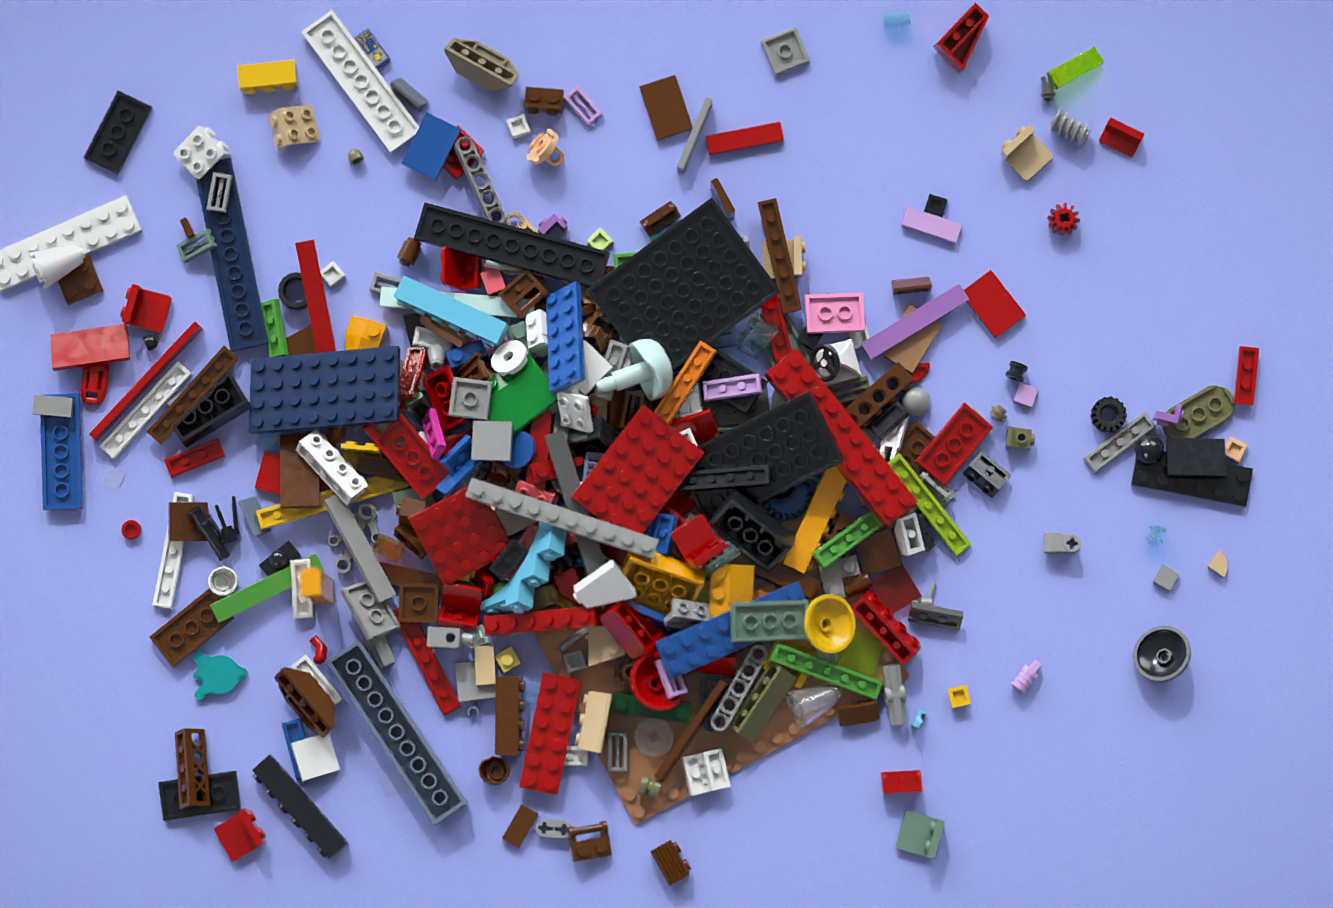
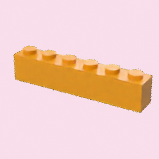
M836 466L823 472L795 533L793 548L785 555L781 563L803 574L811 569L813 561H811L813 555L811 553L821 547L819 540L821 536L825 537L829 529L827 525L829 518L833 519L837 512L835 505L837 501L841 502L845 494L843 488L845 483L848 482Z
M317 567L305 568V571L300 572L302 597L315 604L335 603L332 578L317 569Z

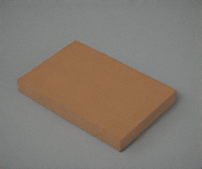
M909 305L901 319L915 311L916 308ZM935 321L881 355L895 364L899 362L908 372L913 373L943 324Z

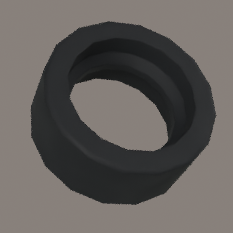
M289 273L279 283V298L290 309H305L308 307L306 298L301 302H292L286 296V287L290 282L295 280L302 281L301 273Z

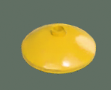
M826 594L817 597L811 602L805 614L804 625L806 635L810 643L821 652L837 653L844 650L850 644L855 633V616L852 608L846 600L838 595Z

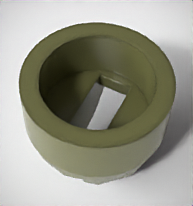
M355 148L349 151L348 160L351 165H356L364 160V156L359 149Z

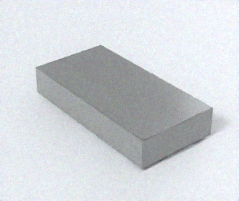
M34 395L32 414L72 418L74 398Z

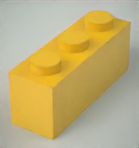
M295 60L237 66L239 89L245 94H254L259 90L273 92L278 88L292 90L298 86Z

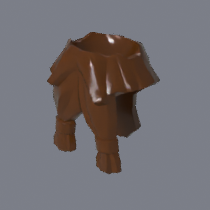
M598 308L593 316L582 324L583 341L585 337H593L598 343V346L594 349L603 356L608 349L610 340L616 335L617 331L613 327L609 334H606L600 327L592 325L602 311Z

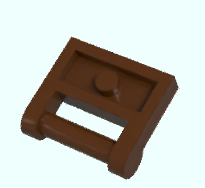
M527 269L498 293V296L520 320L543 298L546 299L550 295ZM536 288L539 292L519 309L516 304Z
M606 820L600 821L599 824L567 828L573 862L612 855ZM599 831L601 834L599 838L583 841L576 840L577 835Z

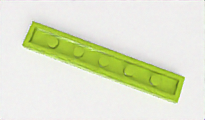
M900 453L897 454L888 464L917 499L918 502L915 506L953 554L958 556L971 543Z

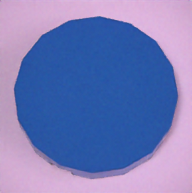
M520 430L512 436L511 462H502L513 469H522L528 466L536 454L534 438L525 431Z

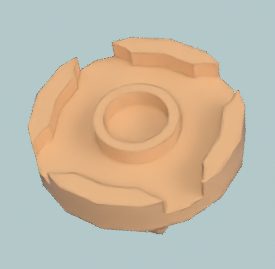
M547 129L546 134L541 132L529 146L531 152L526 155L527 160L535 165L540 164L544 160L552 166L562 164L564 154L556 147L558 135L551 129ZM554 152L559 153L557 161L550 160V156Z

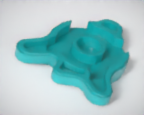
M200 651L195 652L193 659L198 667L193 677L196 680H201L202 685L195 691L194 696L197 700L201 701L213 693H228L247 677V670L225 655L209 657Z

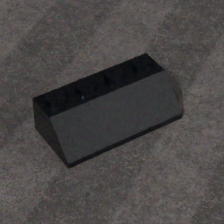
M735 489L722 502L708 522L713 529L767 572L793 548L795 535L738 489Z

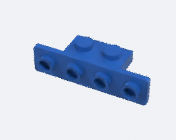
M467 434L439 461L448 475L436 486V489L446 496L452 493L483 462L471 460L472 438Z

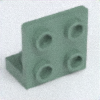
M906 810L895 847L935 859L945 821Z

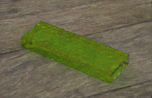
M1095 46L1048 71L1046 74L1057 90L1102 65L1104 60Z

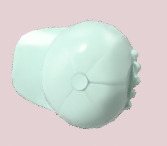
M651 339L637 340L629 344L633 365L612 372L611 376L604 377L595 383L598 393L611 392L615 389L620 391L640 383L646 397L650 401H654L669 392L673 382L672 365L658 342Z

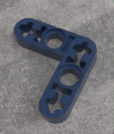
M734 673V676L722 674L704 676L700 683L701 707L709 696H704L703 693L708 692L707 686L703 684L707 681V678H711V681L715 682V685L711 686L712 692L719 680H724L726 677H731L734 680L737 673ZM744 673L745 676L751 677L753 675L752 673ZM756 677L754 679V683L751 684L749 690H752L755 684L757 683ZM737 683L733 687L734 691H744L743 684H740L741 688H736ZM719 702L717 703L713 711L717 710ZM720 717L714 720L717 721V724H715L717 728L720 726ZM704 722L703 727L705 730L710 732L715 731L713 728L711 729L709 725H706V723Z

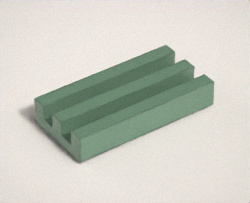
M206 229L177 244L184 263L217 247V244L213 241L215 239L211 235V229ZM205 236L207 237V238L204 239L203 241L194 244L193 246L187 248L186 250H183L184 247H186V246H188V245L194 243L195 241H197V240H199V239H201V238H203V237H205ZM204 246L203 248H201V249H199V250H197V251H195V252H193V253L187 255L188 253H190V252H192V251H194V250H196V249H198V248Z

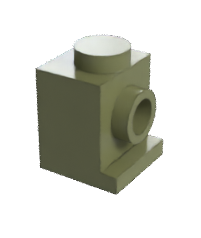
M1013 426L1007 428L1006 448L1029 450L1030 446H1034L1035 434H1032V429ZM1018 435H1024L1025 440L1019 441Z

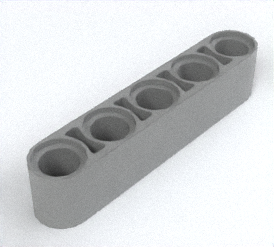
M461 137L455 143V152L485 219L492 220L491 213L497 212L500 215L498 222L502 223L505 220V212L472 139ZM464 141L469 145L468 151L460 149V142ZM469 159L476 161L477 166L475 169L468 167L467 161ZM476 177L484 179V186H478L475 183ZM485 194H489L492 197L491 204H486L483 201Z
M756 645L749 651L711 719V727L715 731H723L728 727L767 658L765 647ZM755 649L763 651L764 656L762 659L757 660L753 657ZM751 666L754 669V674L751 677L745 676L743 673L744 667ZM736 683L744 685L743 693L737 694L734 692L733 687ZM726 700L734 702L735 707L732 711H727L724 708ZM722 717L725 720L724 727L717 728L714 725L715 718Z

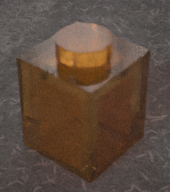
M379 534L372 550L378 555L397 562L404 554L405 549L403 547L405 544L386 535Z

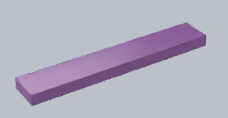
M958 284L861 343V346L870 360H873L969 301V298L961 285Z

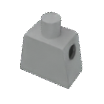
M428 627V647L464 650V645H474V634H467L463 629Z

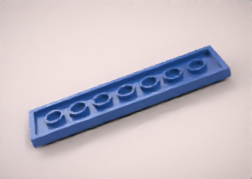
M796 581L749 602L806 599L799 581ZM730 610L661 639L655 642V645L669 679H673L758 641L731 642Z

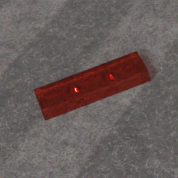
M426 346L408 347L400 375V399L416 398L428 351Z

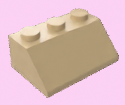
M589 691L588 695L585 694L583 706H586L585 714H581L579 720L582 730L581 733H577L575 741L578 749L602 753L612 703V694Z

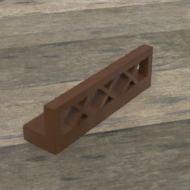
M183 728L174 732L180 809L210 806L205 729ZM192 734H199V743L197 745L192 741ZM195 752L200 756L199 764L193 759ZM197 771L202 775L200 783L195 779ZM198 790L203 794V802L196 801Z

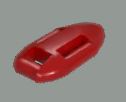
M108 364L83 367L80 396L85 404L100 405L104 401L109 379ZM88 392L98 393L97 397H89Z

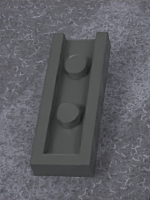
M912 600L908 621L959 631L964 611L921 604L917 600Z

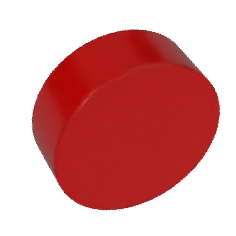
M128 520L122 525L121 532L125 538L134 540L141 535L142 528L137 521Z

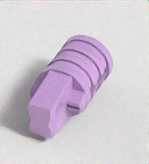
M1035 659L1029 667L1024 665L1020 670L1021 672L1010 683L1011 686L1020 693L1025 694L1032 682L1039 676L1036 671L1041 666V663Z

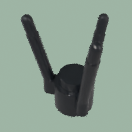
M232 496L234 528H232V525L226 526L217 504L215 509L222 525L221 531L212 516L208 514V518L212 520V526L220 540L223 541V544L238 540L237 535L240 534L236 497Z

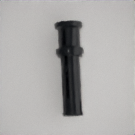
M198 505L187 512V515L196 524V530L202 532L219 561H222L223 558L229 557L230 553H228L211 526L212 520L207 518L203 512V506Z

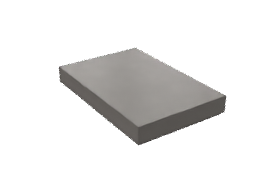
M366 581L343 588L340 591L367 641L401 628L387 601L385 600L378 604Z

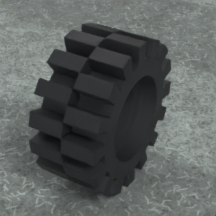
M1112 396L1099 399L1091 409L1090 417L1092 424H1095L1098 430H1102L1101 432L1111 433L1118 430L1125 423L1127 417L1126 407L1124 408V403ZM1106 407H1110L1116 412V418L1112 422L1105 421L1101 416L1102 410Z

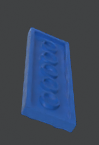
M576 281L551 293L546 298L549 392L554 395L585 380L581 284Z
M47 394L45 396L74 398L72 418L40 415L43 510L83 509L80 394Z

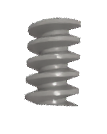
M1060 108L1051 122V131L1053 132L1058 128L1057 134L1059 136L1065 132L1064 138L1067 139L1071 136V143L1078 140L1077 146L1080 147L1088 138L1093 127L1089 131L1087 130V123L1081 127L1082 120L1080 119L1074 123L1075 116L1068 119V112L1061 115L1062 109Z

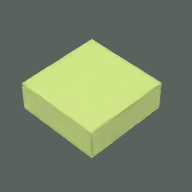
M599 228L586 242L593 248L605 251L614 241Z

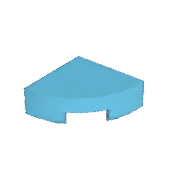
M919 710L911 724L912 727L920 728L926 716L924 710Z

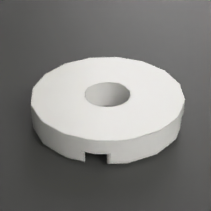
M517 340L503 343L493 353L491 365L499 375L515 374L526 364L528 350L522 342Z

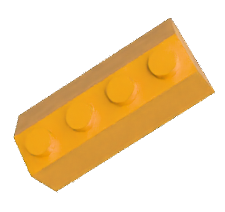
M727 563L711 564L709 619L730 610V602H749L753 600L755 566Z

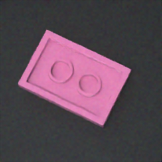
M863 293L810 294L804 296L807 334L865 332Z

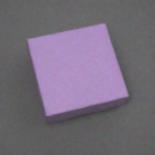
M1019 383L1013 401L1031 408L1038 389Z

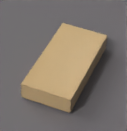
M494 645L474 646L476 686L496 685Z

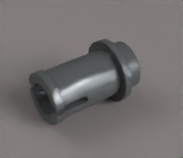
M1047 75L1048 83L1046 76H1042V93L1040 95L1044 101L1054 100L1056 93L1053 89V76Z

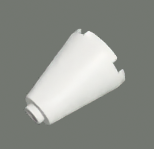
M77 245L29 253V258H34V262L31 264L39 282L45 283L42 286L43 289L50 287L84 263L83 258H86L81 247L78 248Z

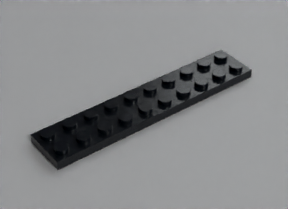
M424 202L414 236L416 241L438 247H449L453 251L497 261L523 270L527 269L531 272L572 283L576 281L586 287H591L604 277L610 257V252L426 202Z

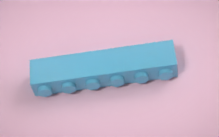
M403 276L394 294V298L400 306L405 308L408 306L415 308L414 312L425 316L426 313L432 316L431 319L439 324L445 322L454 331L459 332V330H463L466 332V336L474 340L478 337L483 340V344L492 348L494 345L500 347L509 329V325L506 322L406 276Z

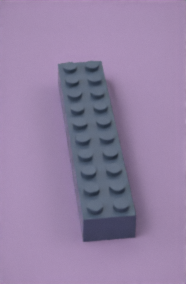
M357 640L326 661L432 823L437 825L468 804V801L362 641Z

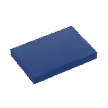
M426 112L401 164L436 181L461 129Z

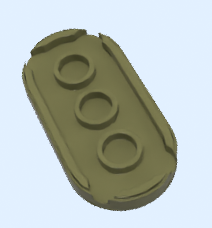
M1211 385L1178 403L1182 405L1181 410L1184 411L1182 421H1178V424L1175 426L1169 424L1168 427L1162 426L1163 432L1167 438H1197L1230 418L1234 410L1232 394L1226 388L1217 385ZM1175 406L1171 407L1166 413L1174 414Z

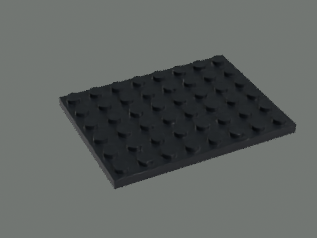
M712 197L587 289L627 345L642 339H651L658 342L671 362L672 371L688 360L699 341L709 345L781 292Z

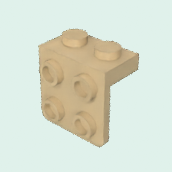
M311 105L277 108L269 114V125L272 127L273 142L276 145L277 152L285 151L291 145L316 143L320 140Z
M1031 125L1027 128L1023 126L1016 132L1017 137L1013 141L1007 140L1001 146L1003 150L1000 154L1025 181L1031 179L1053 158V154L1034 135L1035 129Z
M793 236V240H786L794 277L802 278V272H806V262L802 261V253H805V242H801V236ZM763 241V268L771 279H775L767 243Z

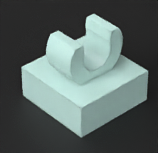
M483 624L477 626L476 632L465 630V633L474 634L475 636L474 645H470L471 649H474V646L490 643L488 637L485 636Z

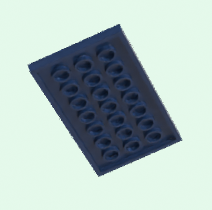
M399 346L251 359L250 434L399 422Z

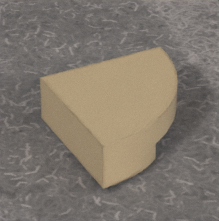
M1218 550L1207 567L1221 577L1226 575L1227 560L1224 554Z

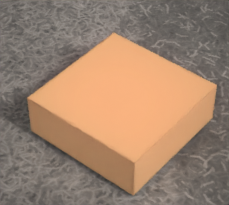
M1229 437L1225 445V457L1240 463L1248 445Z

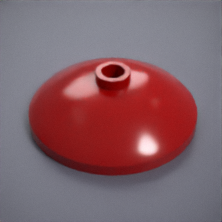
M659 652L649 653L646 656H642L634 664L630 674L631 689L636 699L643 706L655 711H665L676 706L684 694L668 699L655 663L657 660H661ZM682 674L686 686V677L685 674ZM675 677L676 686L678 688V691H680V688ZM651 682L655 684V688L651 686Z

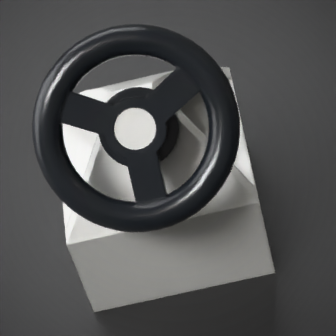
M852 339L830 345L826 343L819 344L810 354V366L828 388L862 377Z

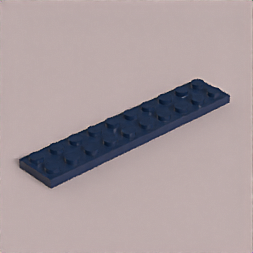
M231 158L219 160L201 179L196 178L205 227L206 229H211V235L215 239L213 241L217 244V247L210 250L230 351L233 352L266 345L269 342L233 162ZM213 172L233 176L226 214L206 210ZM217 177L212 204L213 207H215L220 177ZM226 178L224 181L220 208H222L227 183Z

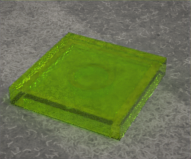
M855 629L850 644L839 652L836 664L874 676L882 643L875 635Z

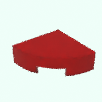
M918 363L913 373H911V376L914 378L911 383H917L925 378L929 371L930 363Z

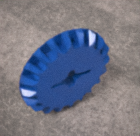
M805 480L796 485L795 493L791 499L779 502L770 497L769 500L763 501V505L774 517L782 520L796 519L805 513L811 501L812 492L810 485Z

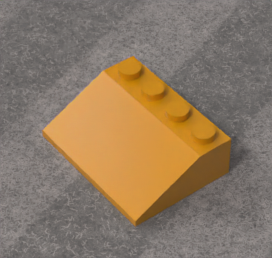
M628 552L621 571L636 590V596L629 600L658 613L668 615L672 610L671 601L673 598L696 601L704 585L706 569L689 567L686 562L657 552L654 553L653 559Z

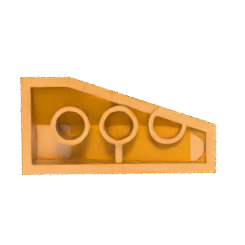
M351 316L345 333V350L382 347L388 327L370 319Z

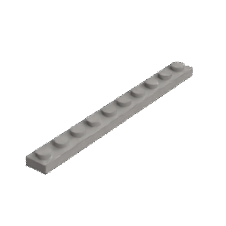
M471 478L465 495L466 498L653 559L659 541L658 539Z

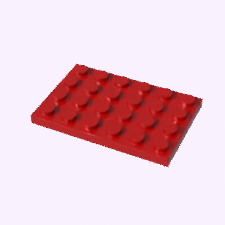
M642 405L571 498L599 520L643 534L705 452L645 405Z

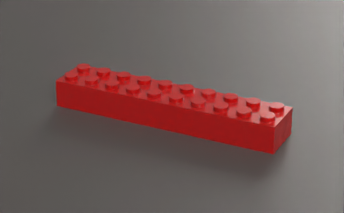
M797 348L764 374V377L784 402L811 390L846 460L836 465V468L884 528L918 502Z

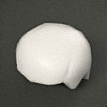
M219 567L213 570L208 577V587L218 596L230 595L238 585L237 575L228 567Z

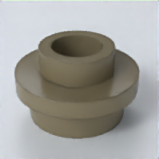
M999 404L991 406L992 409L989 413L1001 422L1003 419H1007V411Z

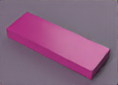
M429 408L421 422L432 459L439 460L446 447L436 409Z

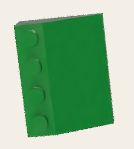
M529 352L526 364L517 373L512 375L509 373L506 374L507 376L496 374L488 380L492 382L487 421L513 422L512 436L558 402L557 394L554 395L549 392L548 377Z

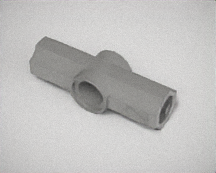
M386 635L371 641H367L364 636L369 649L373 651L380 669L396 662L389 648Z
M891 664L883 666L885 683L883 692L885 703L888 706L890 725L907 723L905 709L906 691L904 685H902L900 665Z

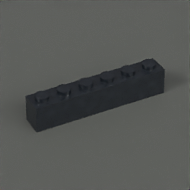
M269 754L252 769L255 773L253 778L259 784L263 783L267 787L265 791L272 799L276 797L280 802L278 806L285 814L287 812L290 813L293 817L291 819L293 824L298 829L300 827L306 832L304 836L307 840L318 845L317 851L322 857L332 858L349 843L273 755Z

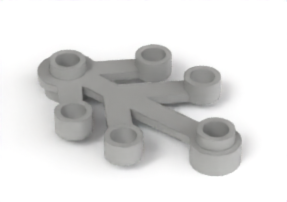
M363 503L353 515L356 521L359 520L358 524L363 534L365 535L363 530L367 523L372 533V542L380 544L383 541V535L379 533L374 521L377 514L376 508L370 503ZM366 509H369L371 512L369 516H364L363 514ZM341 534L331 535L328 538V544L332 547H336L340 542L344 541ZM378 534L381 538L376 542L374 541V536ZM333 537L337 538L336 544H331L330 542ZM348 547L343 558L338 559L335 564L336 570L342 574L348 573L352 567L350 562L352 555ZM342 563H347L345 570H342L340 567Z

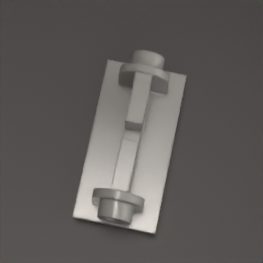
M925 470L919 476L943 508L956 494L947 485L942 486Z

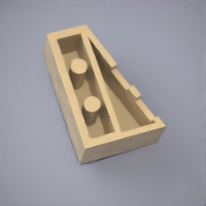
M607 604L598 605V606H601V608L603 609V608L605 607V605H607ZM604 625L589 627L588 667L626 656L625 650Z

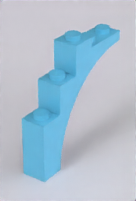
M539 522L534 541L520 568L501 590L481 602L480 609L491 616L511 610L515 613H523L533 607L535 587L548 582L550 562L564 556L567 531Z

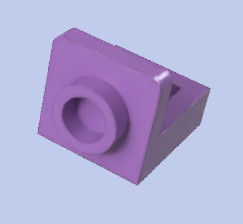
M553 214L549 219L544 218L538 226L540 228L538 231L541 234L548 235L558 225L566 232L568 230L566 225L568 222L561 215L557 217Z
M1177 404L1175 406L1174 414L1156 410L1152 420L1157 421L1156 424L1168 427V424L1175 426L1178 424V421H1182L1184 413L1181 410L1182 405Z

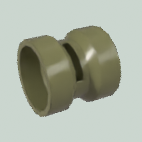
M643 775L638 794H647L651 798L657 799L662 781L658 779L651 780L650 777Z

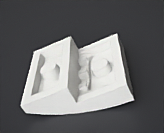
M722 748L681 758L690 796L731 787Z

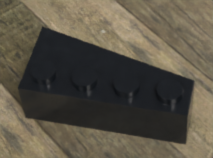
M230 371L172 426L181 443L186 448L249 410L250 402Z

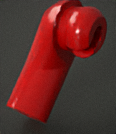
M315 635L309 642L316 648L313 662L320 665L327 659L328 648Z

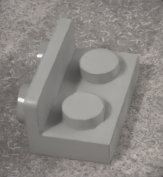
M673 598L671 601L672 610L664 618V626L687 629L708 620L709 605L707 603Z

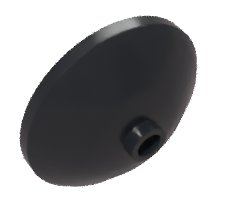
M1158 626L1146 631L1138 639L1133 651L1134 664L1139 673L1146 679L1154 682H1166L1175 679L1184 672L1191 659L1189 640L1180 630L1171 626ZM1164 657H1169L1168 660L1163 661Z

